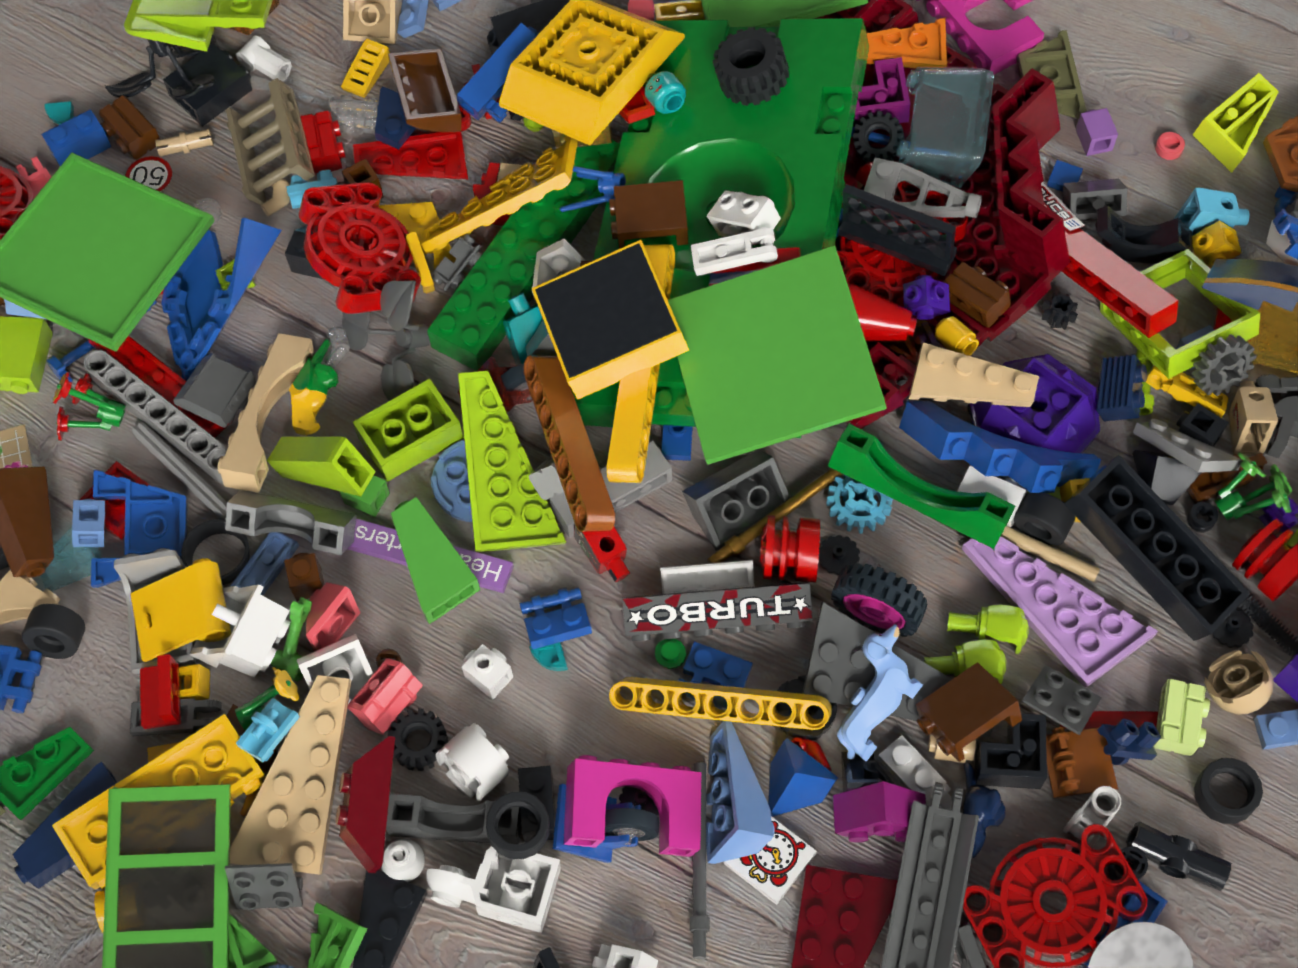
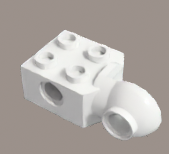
M491 846L486 850L476 879H471L467 871L449 865H441L440 869H427L426 877L428 885L433 891L431 899L437 903L458 908L461 901H467L476 905L477 913L480 916L542 933L561 866L559 859L538 853L526 859H509L500 855Z

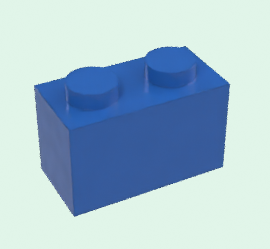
M91 109L41 134L59 166L63 164L71 153L85 159H90L111 148L103 127Z

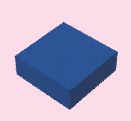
M1057 160L1047 187L1063 192V183L1079 182L1083 168Z

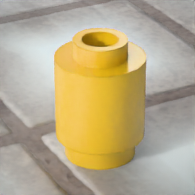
M956 317L944 318L936 325L935 337L947 350L971 356L976 351L979 341L976 339L975 333Z

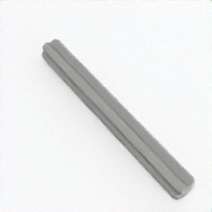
M140 422L137 426L133 427L132 433L219 519L226 520L227 502L144 422Z

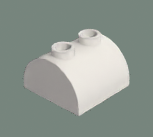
M356 634L297 659L298 666L309 690L317 675L351 679L348 704L373 675V671Z

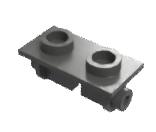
M467 233L464 237L460 236L449 251L450 254L457 258L456 261L453 263L445 256L436 269L433 270L434 275L432 279L439 285L444 281L447 284L444 287L445 291L449 290L450 287L456 289L465 278V275L462 274L468 265L473 267L482 256L480 249L483 245L478 244L477 247L472 245L475 239Z

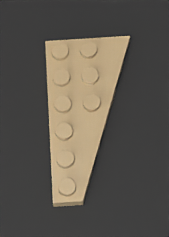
M317 675L298 713L300 718L288 732L230 847V864L292 863L294 872L322 875L351 679Z

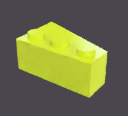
M1258 73L1205 117L1193 133V136L1232 173L1248 152L1251 142L1258 133V129L1279 91Z

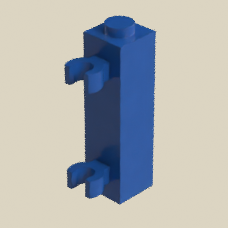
M520 23L457 94L458 105L478 121L488 112L494 120L501 123L507 116V110L501 108L496 100L502 94L510 64L539 33L530 26L527 28Z

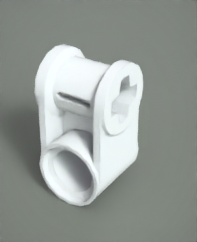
M1110 786L1098 787L1082 808L1076 811L1062 831L1066 834L1070 832L1081 841L1082 833L1088 826L1099 824L1106 827L1121 806L1120 794ZM1104 798L1108 800L1111 810L1104 811L1097 806L1096 799ZM1091 835L1087 839V844L1090 848H1093L1101 837L1100 835Z

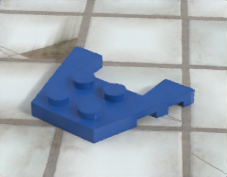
M94 470L93 497L95 500L126 499L124 555H143L153 553L157 549L166 548L176 551L180 559H182V545L187 536V497ZM91 558L92 588H99L121 580L114 568V560L120 558Z

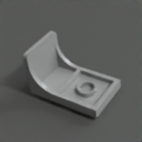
M166 548L157 549L153 553L143 555L127 554L120 559L114 560V568L121 578L126 595L131 671L134 674H140L141 668L158 665L157 658L148 662H143L141 659L130 593L186 568L177 552ZM195 641L166 653L175 659L179 667L197 664L196 658L190 656Z

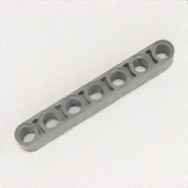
M94 350L86 355L83 362L88 374H90L92 381L114 400L120 402V404L126 405L128 411L213 479L223 483L221 474L218 473V462L221 456H225L227 447L106 352ZM186 430L184 433L177 435L180 431ZM207 446L204 450L198 451L201 447Z

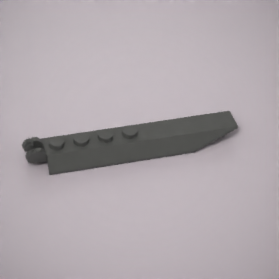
M935 782L930 806L913 801L881 968H952L979 820L978 815L960 813L963 788L956 787L953 791L951 810L939 808L944 789L943 784Z

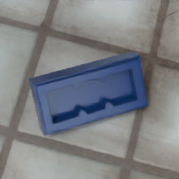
M663 425L661 453L666 460L691 461L693 427Z

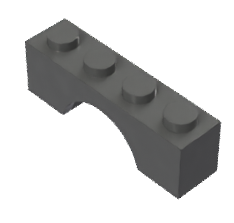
M240 490L227 502L225 530L250 536L271 532L295 534L307 539L311 543L312 549L342 555L354 542L357 514Z
M390 794L386 830L390 836L490 843L486 831V815L495 801H486L473 806H456L437 803L422 796ZM520 807L506 810L498 822L500 835L511 844L520 843Z

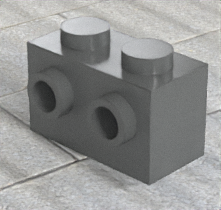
M1119 178L1063 183V203L1080 221L1098 218L1097 209L1107 205L1119 216H1126L1128 188Z

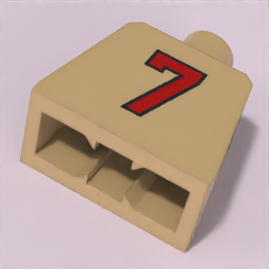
M1243 381L1237 387L1238 390L1229 411L1233 454L1241 452L1244 455H1257L1259 453L1264 455L1278 422L1272 395L1267 387H1256L1253 381Z

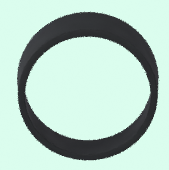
M213 519L197 525L189 532L182 545L181 557L186 567L191 566L193 554L197 546L206 538L215 534H230L237 537L244 544L245 552L236 568L221 576L222 585L233 582L249 561L248 539L245 534L226 531V520Z

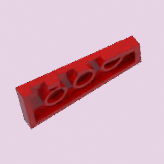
M437 132L409 136L400 149H396L381 141L353 145L355 164L366 159L374 172L379 175L468 180L462 132Z

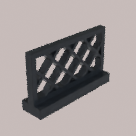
M846 184L843 189V222L839 228L840 236L945 277L957 254V247L954 246L956 226Z

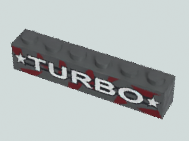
M808 582L622 597L625 636H632V641L651 640L650 634L663 633V639L682 637L681 632L694 631V636L713 635L712 629L725 628L726 634L744 632L743 627L756 626V631L775 630L774 624L787 623V628L806 627V621H813L810 583Z

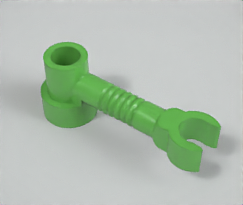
M300 597L299 603L296 601L292 602L290 606L291 623L284 649H278L271 661V666L281 671H287L292 680L297 682L304 676L297 663V659L303 656L299 655L296 650L303 623L306 621L312 607V602L303 597Z

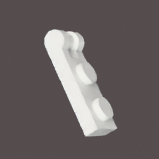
M762 228L691 245L696 275L699 276L760 261L764 263L774 262L777 260L778 254L777 248L773 246L775 241L773 229ZM752 245H761V247L757 248L752 247Z

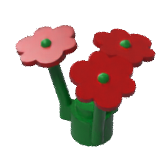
M66 372L63 374L57 385L52 403L56 404L61 397L66 398L70 394L72 395L71 398H73L72 403L75 405L82 399L99 406L96 418L102 420L101 422L71 421L70 416L65 415L63 407H59L56 422L58 440H63V433L69 432L70 427L101 428L110 431L112 426L120 427L126 405L93 391L92 378H90L88 373L78 380L75 389L71 388L72 382L68 381L70 373Z

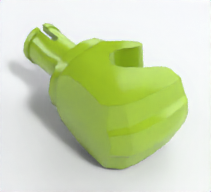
M988 605V607L981 606V612H978L977 615L949 611L947 631L975 633V637H978V640H985L987 635L998 641L1015 644V654H1019L1028 638L1029 625L1023 609L1019 607Z
M991 639L969 641L954 646V652L950 656L924 657V663L944 675L954 674V677H957L978 662L1002 684L1006 671L1005 654L1000 649L997 641Z

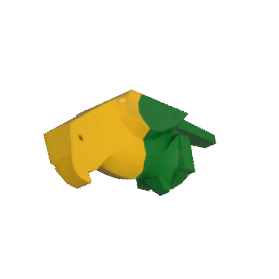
M327 339L322 343L313 358L307 360L289 388L292 405V426L296 434L308 436L320 429V425L315 417L327 399L328 390L331 387H336L339 383L336 371L331 366L321 364L331 344Z

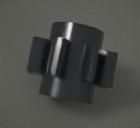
M1053 293L1051 301L1044 300L1042 309L1044 312L1041 319L1047 320L1051 329L1063 328L1066 330L1068 322L1075 323L1078 314L1075 311L1078 303L1073 302L1069 294L1057 295Z

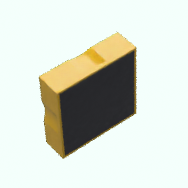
M642 240L531 288L567 382L577 399L615 384L633 372L651 368L689 351Z

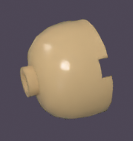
M1241 650L1232 651L1220 656L1210 665L1209 670L1211 673L1208 679L1205 677L1204 683L1212 700L1223 710L1237 715L1249 714L1259 710L1270 699L1274 684L1273 676L1265 658L1257 652L1251 651V655L1242 654Z

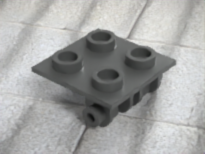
M1045 665L1022 702L1080 735L1102 697L1065 677L1059 671Z
M292 863L225 866L224 868L236 909H287L289 907H302L303 905L299 892L303 888L302 876H296Z

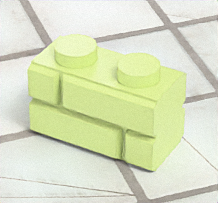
M1167 679L1161 688L1156 725L1161 739L1154 744L1155 749L1169 752L1174 751V753L1191 756L1199 747L1202 748L1204 746L1206 729L1201 728L1202 717H1207L1210 708V699L1205 698V686Z

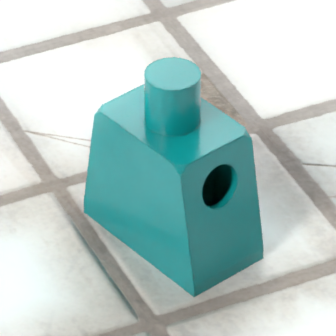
M524 293L508 299L515 315L503 321L516 366L524 364L527 358L525 346L531 340L543 320L538 305L535 304L530 307Z

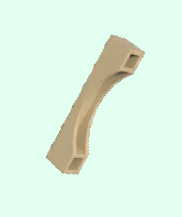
M278 333L274 344H270L266 363L259 368L258 381L255 388L252 387L249 391L248 404L245 410H241L239 414L237 429L235 433L230 434L226 454L221 456L218 462V473L221 474L224 487L259 493L269 470L265 453L261 446V432L265 419L276 402L289 391V388L309 358L311 360L315 355L312 339Z

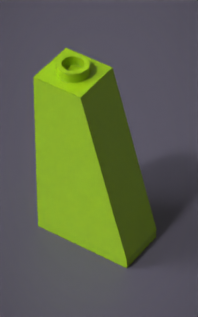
M342 436L281 437L267 459V462L283 478L357 496H362L376 472L350 441Z

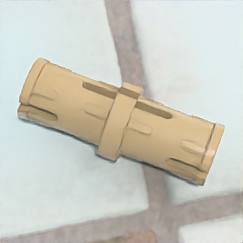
M210 128L188 134L184 131L180 132L179 136L155 140L156 147L158 148L168 146L157 149L160 157L182 151L186 154L190 153L191 149L210 145L214 146L213 138L201 140V138L212 136Z

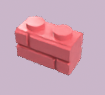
M386 658L350 701L347 708L358 717V720L367 729L383 735L386 731L392 729L391 724L393 721L397 723V716L403 709L414 703L417 698L416 693L423 685L403 663Z

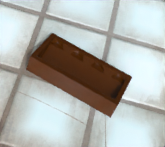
M442 49L388 53L406 124L429 131L461 132V111Z

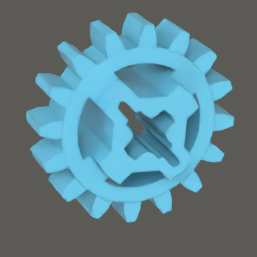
M844 475V479L835 477L834 486H829V496L826 502V506L831 507L829 516H838L836 525L840 526L846 523L848 532L853 529V526L858 527L859 534L863 533L866 526L871 531H875L876 522L883 525L886 519L885 516H890L892 507L889 505H892V498ZM840 495L843 496L842 500L845 502L844 507H842L840 503ZM875 495L878 496L879 506H877V501L874 499Z

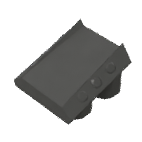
M213 352L202 359L173 401L175 405L224 428L234 420L236 411L247 405L249 391L256 384V380L251 370L247 372L216 357Z

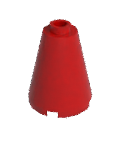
M848 284L865 341H906L908 335L914 336L917 319L912 318V311L857 285Z

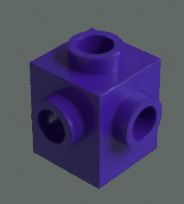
M920 275L915 277L914 281L903 284L904 308L912 311V315H916L917 319L929 320L950 312L949 284L934 280L930 275Z

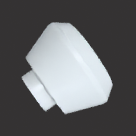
M397 839L385 847L381 870L393 879L410 882L417 878L424 868V852L413 840Z

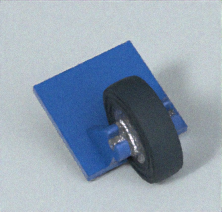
M566 784L559 785L552 849L610 863L612 861V849L635 847L638 845V841L651 840L658 836L659 817L657 815L641 810V805L634 806L632 803L616 804L617 799L608 796L605 814V840L596 848L564 845Z

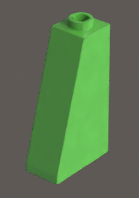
M415 497L410 501L406 500L400 503L395 508V511L391 513L421 609L426 621L431 624L480 591V586L475 575L418 498Z

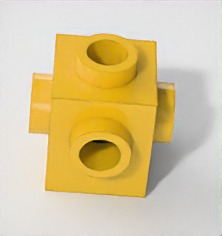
M1220 220L1204 227L1200 232L1192 236L1193 254L1202 259L1209 268H1212L1216 259H1233L1242 254L1236 230Z

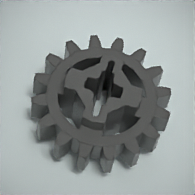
M1229 334L1226 341L1219 337L1217 344L1209 343L1208 349L1205 352L1199 353L1202 359L1194 362L1193 366L1197 369L1192 372V376L1195 378L1194 383L1207 395L1213 392L1216 396H1219L1222 390L1230 393L1231 386L1239 387L1240 381L1243 378L1247 379L1249 377L1246 373L1247 370L1254 368L1255 365L1251 363V361L1256 359V355L1253 353L1254 347L1240 335L1235 338L1232 334Z

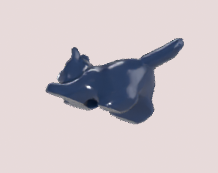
M969 762L964 763L967 792L964 798L962 814L979 816L972 858H975L985 842L986 828L991 825L998 827L1005 818L1006 808L996 789H989L984 785L976 784L975 770Z

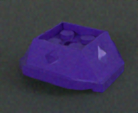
M1049 354L1007 361L1002 365L1039 376L1034 402L1031 407L992 405L991 402L977 401L976 404L968 403L972 425L1037 447L1083 453L1100 432L1099 414L1096 411V387ZM1033 407L1038 408V409H1040L1042 412H1036V411L1032 410L1031 408H1033Z

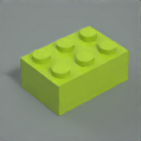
M430 378L352 422L358 439L386 482L464 439L459 420Z

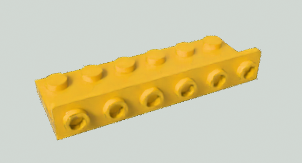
M223 714L109 789L114 787L145 788L230 784L231 807L234 804L233 799L242 793L249 795L262 786L261 781L266 776L253 756L237 746L236 742L240 736L227 716ZM109 789L52 825L87 884L95 890L98 888L105 889ZM216 800L123 803L121 855L151 854L157 849L164 851L178 841L177 836L186 830L189 833L193 832L206 823L204 818L216 811ZM121 869L120 874L126 871L127 869Z

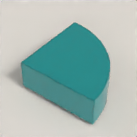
M71 101L44 104L48 117L58 125L74 117V106Z
M560 642L533 650L529 646L533 658L542 667L553 671L568 670Z

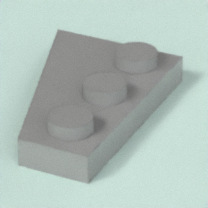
M1151 419L1150 422H1137L1133 431L1135 435L1198 473L1238 471L1242 462L1241 459L1168 427V424L1161 420Z

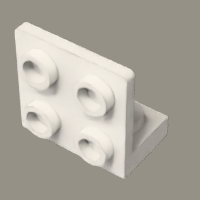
M565 238L538 251L532 288L555 278L560 271L565 274L580 267L581 261H585V259Z

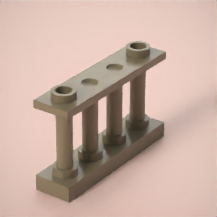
M278 78L268 83L271 93L270 99L242 116L230 107L226 109L227 126L231 132L243 183V194L248 200L254 201L260 206L266 202L264 190L289 174H297L305 181L315 176L294 90ZM275 109V121L251 135L249 125ZM280 131V142L256 156L254 146ZM285 152L286 164L261 178L259 168Z

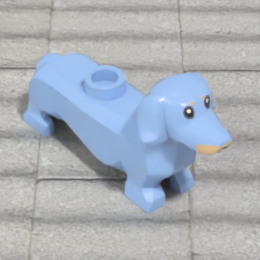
M896 624L883 634H870L863 643V653L874 666L875 676L866 689L860 687L854 693L850 700L853 707L842 721L837 732L839 742L848 750V759H853L855 754H858L867 761L877 748L874 742L868 738L871 735V730L897 709L901 703L902 694H906L913 699L923 686L915 678H909L906 663L892 652V647L900 634L899 627Z

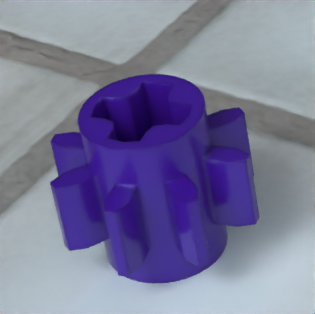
M1288 497L1292 510L1290 513H1286L1283 507L1278 508L1276 504L1261 508L1265 514L1261 515L1259 519L1264 526H1267L1278 518L1283 523L1278 533L1285 532L1298 523V518L1295 516L1298 513V506L1295 501Z

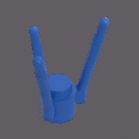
M573 166V172H577V177L598 180L599 192L604 193V196L562 206L560 211L565 212L609 202V199L615 198L614 186L626 185L624 173L605 172Z

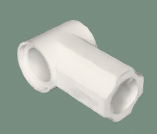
M254 35L236 53L237 60L247 70L254 71L257 69L272 79L278 78L281 81H285L292 68L291 61L271 50L270 46L257 35Z

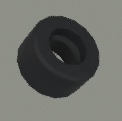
M1043 492L1027 493L1014 516V522L1017 528L1024 534L1048 545H1060L1065 541L1076 516L1066 507L1063 501Z
M41 604L34 607L30 612L22 632V639L29 649L42 653V656L66 659L77 652L85 632V622L79 614L67 607L56 604Z

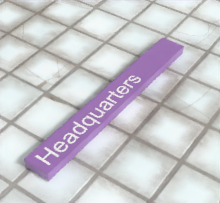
M356 519L354 542L348 550L407 566L396 529ZM453 546L477 578L480 587L504 593L514 567L513 562Z

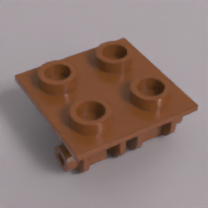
M1057 727L1052 729V734H1046L1047 771L1053 798L1093 793L1098 787L1110 786L1118 790L1111 756L1104 753V747L1108 745L1107 740L1099 734L1098 728L1082 730L1081 734L1078 735L1073 731L1065 732L1064 727Z

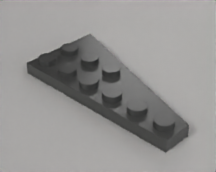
M822 602L802 694L823 696L829 702L853 707L850 700L854 693L860 687L866 689L875 676V668L865 657L862 647L866 637L874 632ZM893 645L892 652L906 663L909 678H915L923 686L913 699L906 694H902L900 705L890 715L917 721L919 715L916 704L952 679L898 646ZM992 728L981 736L991 738Z

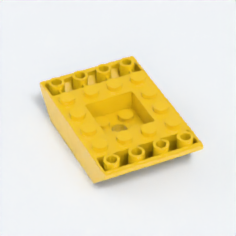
M570 0L510 64L499 100V106L590 146L683 41L685 35L600 0Z

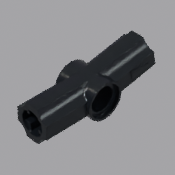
M1140 821L1135 823L1126 840L1127 847H1134L1142 851L1147 859L1159 864V870L1169 876L1179 879L1190 878L1218 891L1224 888L1229 878L1231 862L1197 849V845L1187 838L1178 835H1167Z

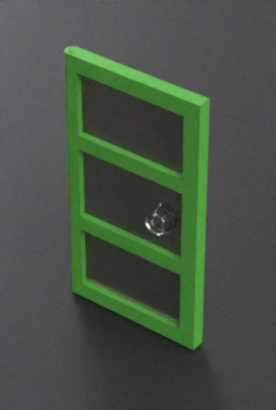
M230 784L145 788L114 787L109 789L102 968H228L229 882L224 868L225 866H230Z

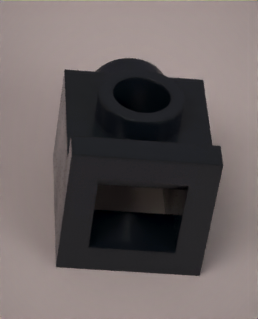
M1197 403L1191 412L1184 411L1176 425L1180 427L1179 432L1214 447L1229 422Z

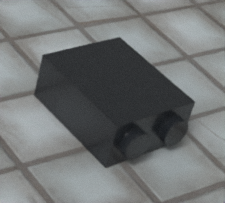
M214 43L208 47V51L200 52L181 66L189 80L201 74L213 75L216 80L213 86L201 90L194 96L185 99H175L172 96V91L185 82L177 70L163 79L169 96L202 127L252 91L249 82L251 76L248 70L241 64L238 66L228 51L225 49L223 51L220 50Z

